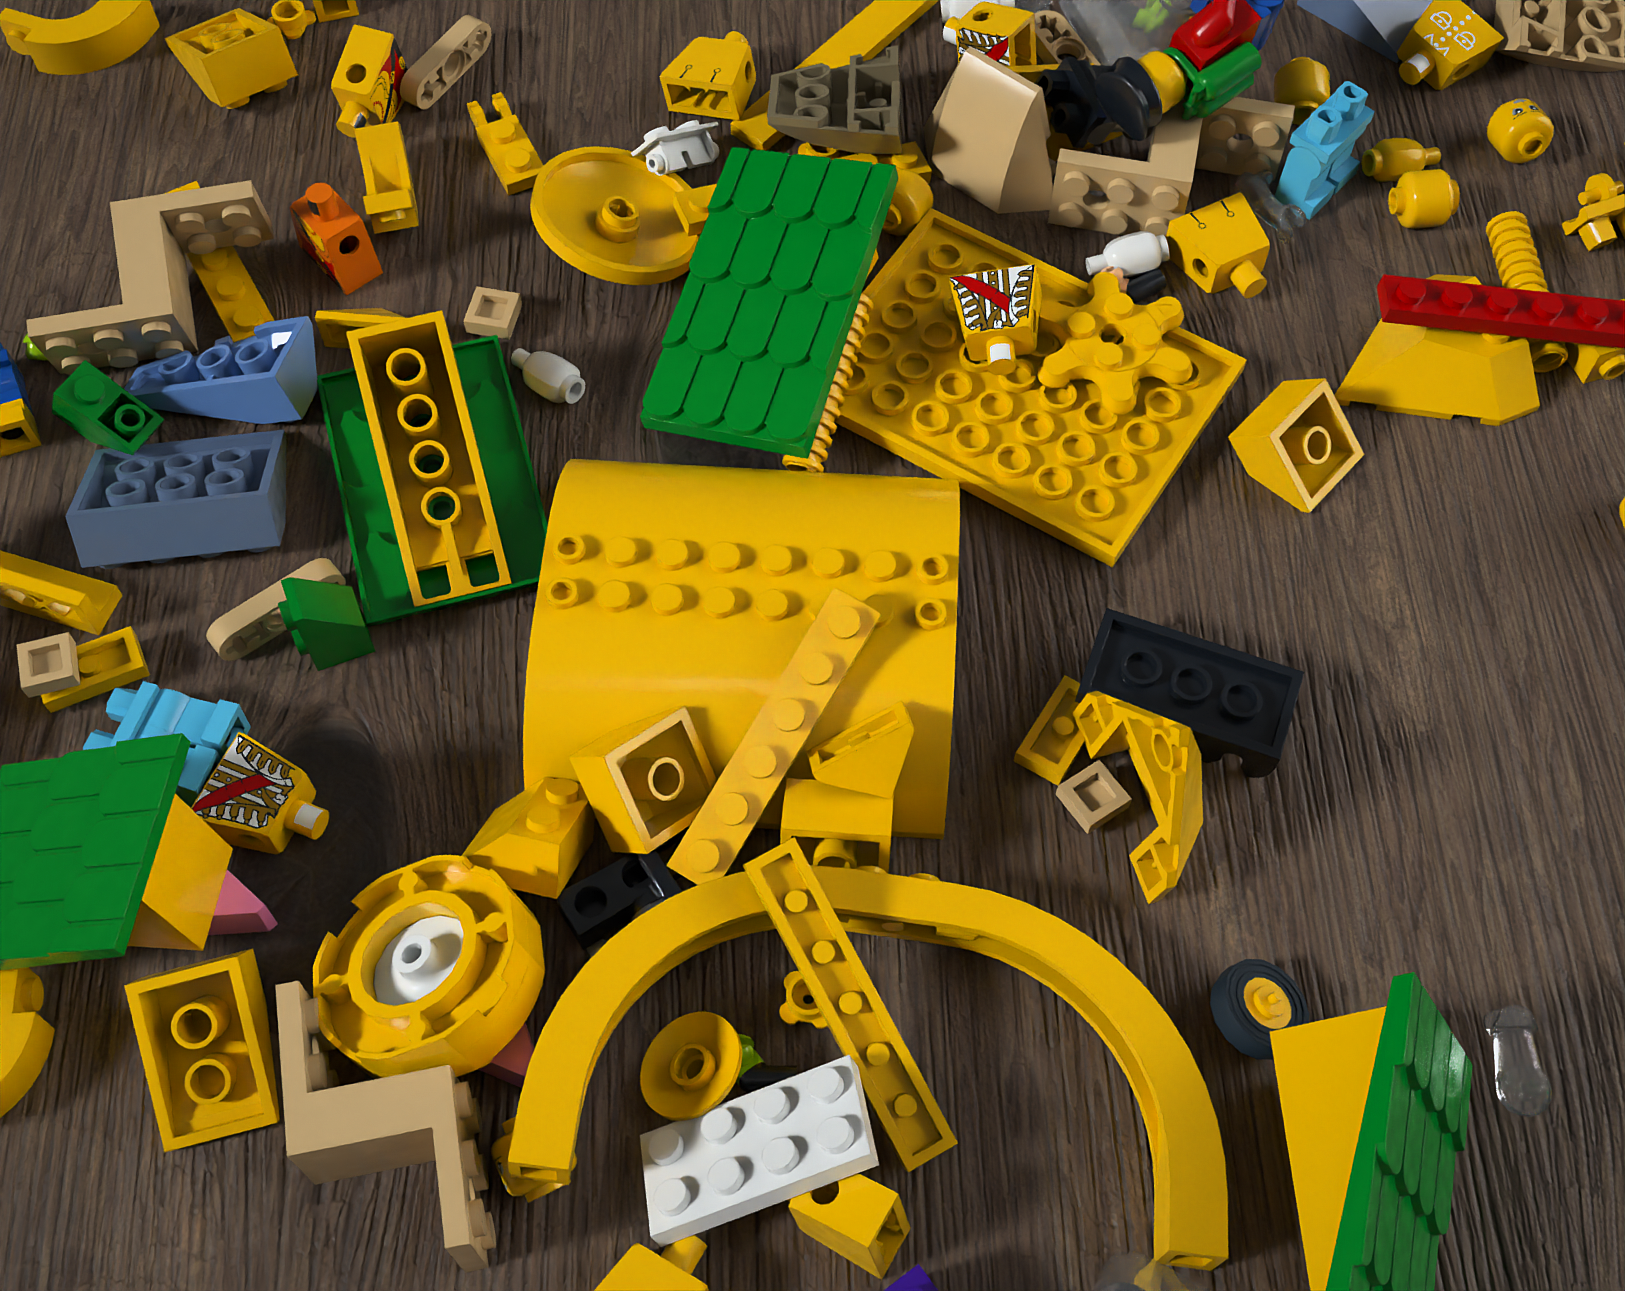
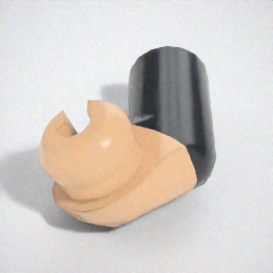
M1108 266L1101 270V272H1110L1117 277L1121 293L1128 295L1133 303H1137L1165 289L1167 285L1166 278L1159 269H1154L1133 280L1123 278V270L1119 267L1114 269V266Z

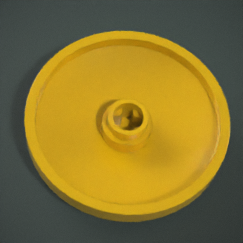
M593 146L572 149L549 160L542 167L535 180L530 210L533 223L539 235L560 258L591 276L626 285L659 284L675 279L689 270V263L701 234L688 237L673 206L675 192L692 189L679 175L673 172L658 176L648 170L646 156L632 157V151L613 147Z

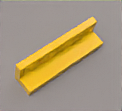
M0 550L1 606L100 635L123 596L117 585Z

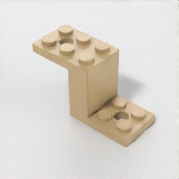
M1235 97L1206 118L1194 116L1189 120H1184L1182 118L1185 109L1183 108V103L1186 100L1183 98L1177 105L1162 114L1160 123L1154 126L1147 162L1060 148L1048 223L1119 235L1148 231L1155 236L1163 234L1166 238L1169 221L1185 214L1195 168L1275 181L1294 118L1295 106ZM1235 134H1245L1251 138L1248 140H1237L1232 136ZM1089 191H1102L1107 195L1095 196L1089 193Z
M251 180L110 202L123 304L28 319L26 322L29 339L60 374L65 373L71 375L84 360L96 368L105 366L126 368L134 366L138 361L163 359L186 350L189 352L198 351L185 253L208 254L215 251L216 248L234 245L252 247L258 245L261 241L274 239L272 222Z
M299 981L275 985L287 1157L315 1185L436 1160L445 1249L465 1273L489 1268L487 1249L496 1247V1237L491 1212H485L480 1197V1191L489 1189V1177L484 1154L478 1155L473 1136L475 1133L482 1132V1118L478 1099L471 1097L468 1082L460 1083L451 1066L445 1065L340 1086L337 1072L329 1070L328 1050H333L336 1047L323 1035L318 1027V998H311Z

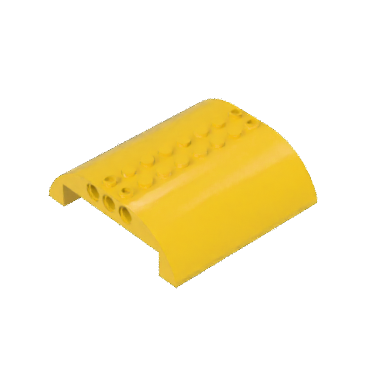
M570 459L560 474L551 506L530 635L523 725L524 790L545 777L554 779L567 778L575 781L577 784H581L569 756L610 731L677 706L686 707L718 780L834 587H837L880 612L881 618L755 828L781 829L786 778L815 779L812 774L807 750L902 700L915 731L894 789L891 836L943 839L949 781L955 679L960 535L959 480Z

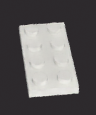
M850 1055L717 1105L714 1109L698 1118L676 1121L640 1135L650 1236L660 1247L879 1165L859 1069Z

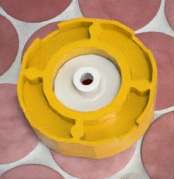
M431 856L382 875L351 901L359 910L348 921L339 936L336 938L332 933L327 932L319 948L313 965V998H318L319 1029L335 1047L373 1079L450 1065L456 1077L487 1066L521 1029L530 1015L543 986L545 966L540 924L529 908L492 868L487 870L473 865L465 856Z

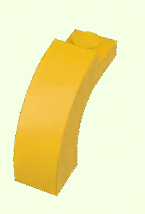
M99 0L84 13L65 19H45L5 8L0 13V27L11 49L22 55H30L39 72L55 75L84 74L113 66L140 50L160 27L150 0Z
M399 122L354 129L367 196H363L366 214L371 217L374 234L419 226L414 188Z
M29 967L0 971V1118L11 1110L33 1085L48 1058L54 1038L55 1028L36 1013L43 1005L44 987L40 977Z

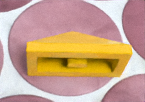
M383 308L318 310L315 315L325 347L349 349L347 331L406 318Z
M902 700L807 750L812 774L817 782L891 799L915 731Z

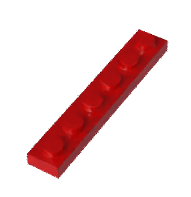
M1383 274L1377 285L1382 322L1625 348V301L1386 274Z

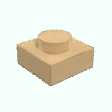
M476 286L463 321L466 333L484 336L497 335L498 338L510 340L522 307L520 293Z
M69 632L17 644L21 689L28 698L81 685L76 642Z
M1100 759L1058 785L1056 796L1087 834L1129 808L1132 800Z

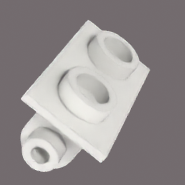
M692 120L672 131H669L667 126L656 128L644 135L645 142L631 153L632 157L645 154L648 170L658 176L682 171L686 167L691 169L710 165L719 156V147L712 141L709 132L719 124L716 121L700 125L698 120Z

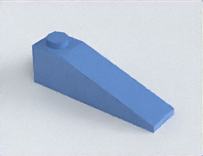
M308 316L270 321L255 326L254 336L237 342H233L230 336L215 340L214 347L194 357L191 352L186 350L136 368L124 389L151 409L257 424L291 423L301 420L318 390L312 322Z

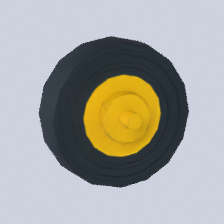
M1245 959L1228 967L1221 973L1212 987L1210 1005L1215 1023L1226 1040L1241 1053L1255 1059L1274 1060L1269 1031L1309 1023V1011L1304 995L1294 980L1281 968L1265 960Z

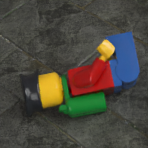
M1192 0L1190 8L1196 14L1190 16L1189 20L1174 32L1168 48L1163 52H1148L1137 61L1129 56L1122 57L1117 62L1114 72L1103 73L1095 80V92L1100 103L1116 123L1132 139L1139 142L1146 138L1148 128L1157 126L1162 119V114L1177 105L1183 98L1186 100L1183 103V108L1185 109L1182 118L1184 120H1189L1194 116L1198 118L1208 117L1254 84L1253 73L1262 65L1259 50L1266 44L1269 35L1272 33L1273 25L1280 9L1283 7L1284 0Z

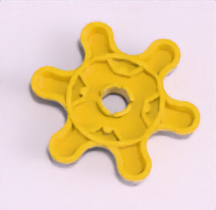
M1100 272L1088 283L1087 295L1089 302L1085 305L1069 307L1054 300H1044L1041 302L1038 330L1056 337L1061 345L1059 351L1048 355L1038 367L1037 377L1045 386L1060 388L1075 379H1088L1096 383L1100 388L1103 407L1113 414L1121 415L1130 412L1135 407L1137 397L1134 392V385L1141 378L1156 377L1174 385L1183 384L1191 378L1193 367L1189 356L1182 351L1167 346L1161 339L1164 333L1177 328L1183 321L1184 311L1181 303L1176 298L1165 296L1147 305L1134 304L1128 295L1121 293L1120 284L1114 274ZM1104 333L1105 336L1113 335L1118 338L1123 336L1124 339L1118 345L1110 342L1105 343L1101 340V335Z

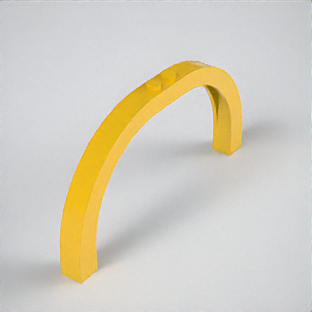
M810 865L845 931L971 950L998 959L1027 973L1068 1002L1094 1028L1111 1050L1125 1073L1141 1110L1148 1133L1153 1161V1263L1212 1271L1229 1258L1226 1162L1218 1120L1207 1086L1190 1049L1168 1014L1149 990L1116 957L1092 938L1060 918L1024 901L990 890L942 882L938 877L925 873L912 874L909 877L886 874L883 869L875 866H860L850 869ZM746 871L704 882L666 899L638 916L610 938L582 967L553 1009L542 1029L529 1061L518 1103L507 1161L509 1177L569 1185L580 1117L589 1081L608 1039L630 1007L650 986L671 969L695 954L727 940L751 933L776 929Z

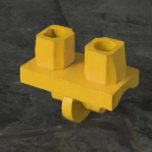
M1605 173L1589 177L1586 181L1585 191L1578 195L1581 205H1589L1580 209L1577 218L1561 224L1565 235L1569 236L1579 232L1588 251L1599 249L1618 238L1611 224V221L1616 220L1625 239V194L1617 196V194L1624 191L1623 183L1619 180L1614 182Z

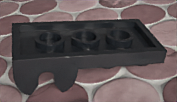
M1106 608L1075 702L1080 703L1087 693L1099 691L1186 725L1192 730L1201 753V761L1211 763L1221 760L1224 754H1234L1242 759L1240 767L1247 777L1262 778L1271 774L1281 759L1305 672Z

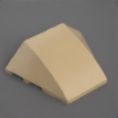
M1496 0L1494 29L1504 39L1495 51L1529 63L1568 70L1590 72L1625 70L1624 0Z
M970 46L964 52L923 127L928 161L932 173L998 214L1050 210L1054 186L1052 176L1056 173V161L1049 158L1046 140L1051 136L1043 89Z

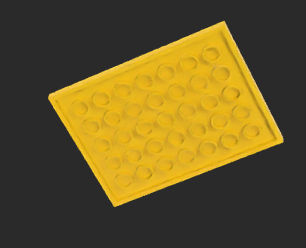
M930 208L862 292L874 305L872 312L867 313L870 318L868 325L863 327L865 329L864 338L858 340L861 343V348L858 353H855L857 357L855 366L850 367L853 374L852 378L846 381L849 384L847 393L842 394L845 398L842 407L837 408L841 412L839 420L833 422L942 479L959 480V487L1113 568L1243 372L1247 359L1180 327L1169 330L1163 334L1161 339L1167 346L1182 351L1189 356L1193 367L1191 378L1183 384L1176 385L1156 377L1141 378L1134 385V392L1137 397L1135 407L1130 412L1121 415L1113 414L1103 407L1101 403V390L1093 381L1075 379L1060 388H1050L1040 382L1037 377L1040 363L1048 355L1059 351L1061 345L1056 337L1039 330L1035 351L1031 354L1015 356L1016 369L1012 373L994 375L988 370L987 360H970L955 309L949 276L1036 263L1042 294L1041 302L1044 300H1054L1069 307H1079L1089 302L1087 295L1088 283ZM1104 333L1101 335V340L1105 343L1110 342L1118 345L1124 339L1123 336L1118 338L1113 335L1105 336Z

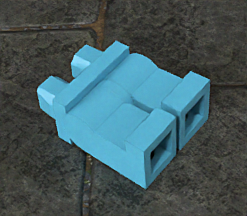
M1345 81L1331 97L1320 105L1292 133L1289 143L1294 145V147L1287 156L1274 199L1310 220L1332 198V195H1335L1357 173L1360 161L1353 158L1351 153L1355 141L1364 133L1375 112L1364 105L1368 96L1367 91L1350 81Z
M143 681L138 691L114 688L107 702L106 713L111 720L121 722L115 735L97 729L91 732L83 746V750L116 746L117 741L183 733L190 740L191 744L175 794L188 806L192 807L201 793L207 777L209 780L238 732L247 735L251 726L240 705L220 699L215 704L191 698L175 690L160 689L156 684ZM230 733V739L227 742V744H225V741Z

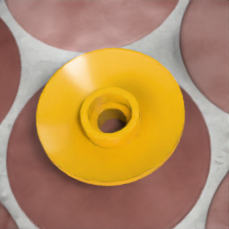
M704 1011L683 1015L665 1026L651 1042L641 1065L640 1086L647 1104L662 1117L676 1121L698 1118L714 1109L731 1091L741 1069L742 1045L737 1031L725 1018L715 1013Z

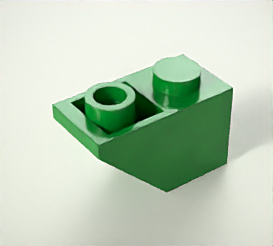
M86 360L53 393L52 413L90 442L133 456L164 422V418Z
M294 577L281 580L287 600L279 602L278 606L288 632L291 631L300 656L310 654L318 671L376 652L363 612L351 586Z

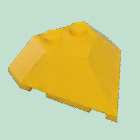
M1436 274L1425 278L1482 285L1476 276ZM1382 317L1334 395L1341 406H1349L1350 401L1376 404V410L1448 420H1451L1453 415L1480 418V424L1500 426L1535 412L1540 406L1529 342L1524 337L1382 322Z
M1099 691L1086 694L1073 712L1077 726L1084 735V743L1090 758L1094 759L1128 750L1159 825L1129 855L1148 904L1158 902L1176 886L1203 824L1201 753L1190 727Z

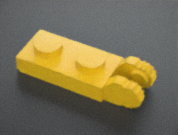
M499 92L492 95V105L500 120L487 123L484 111L477 101L467 103V108L475 125L478 140L509 196L534 187L537 175L544 165L516 114L512 115L508 102L504 95Z

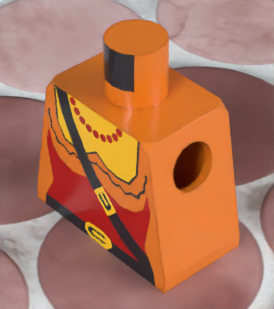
M315 183L307 188L305 196L291 204L289 208L300 248L346 296L383 274L364 222L330 185ZM340 244L343 251L348 248L350 253H341L339 248Z

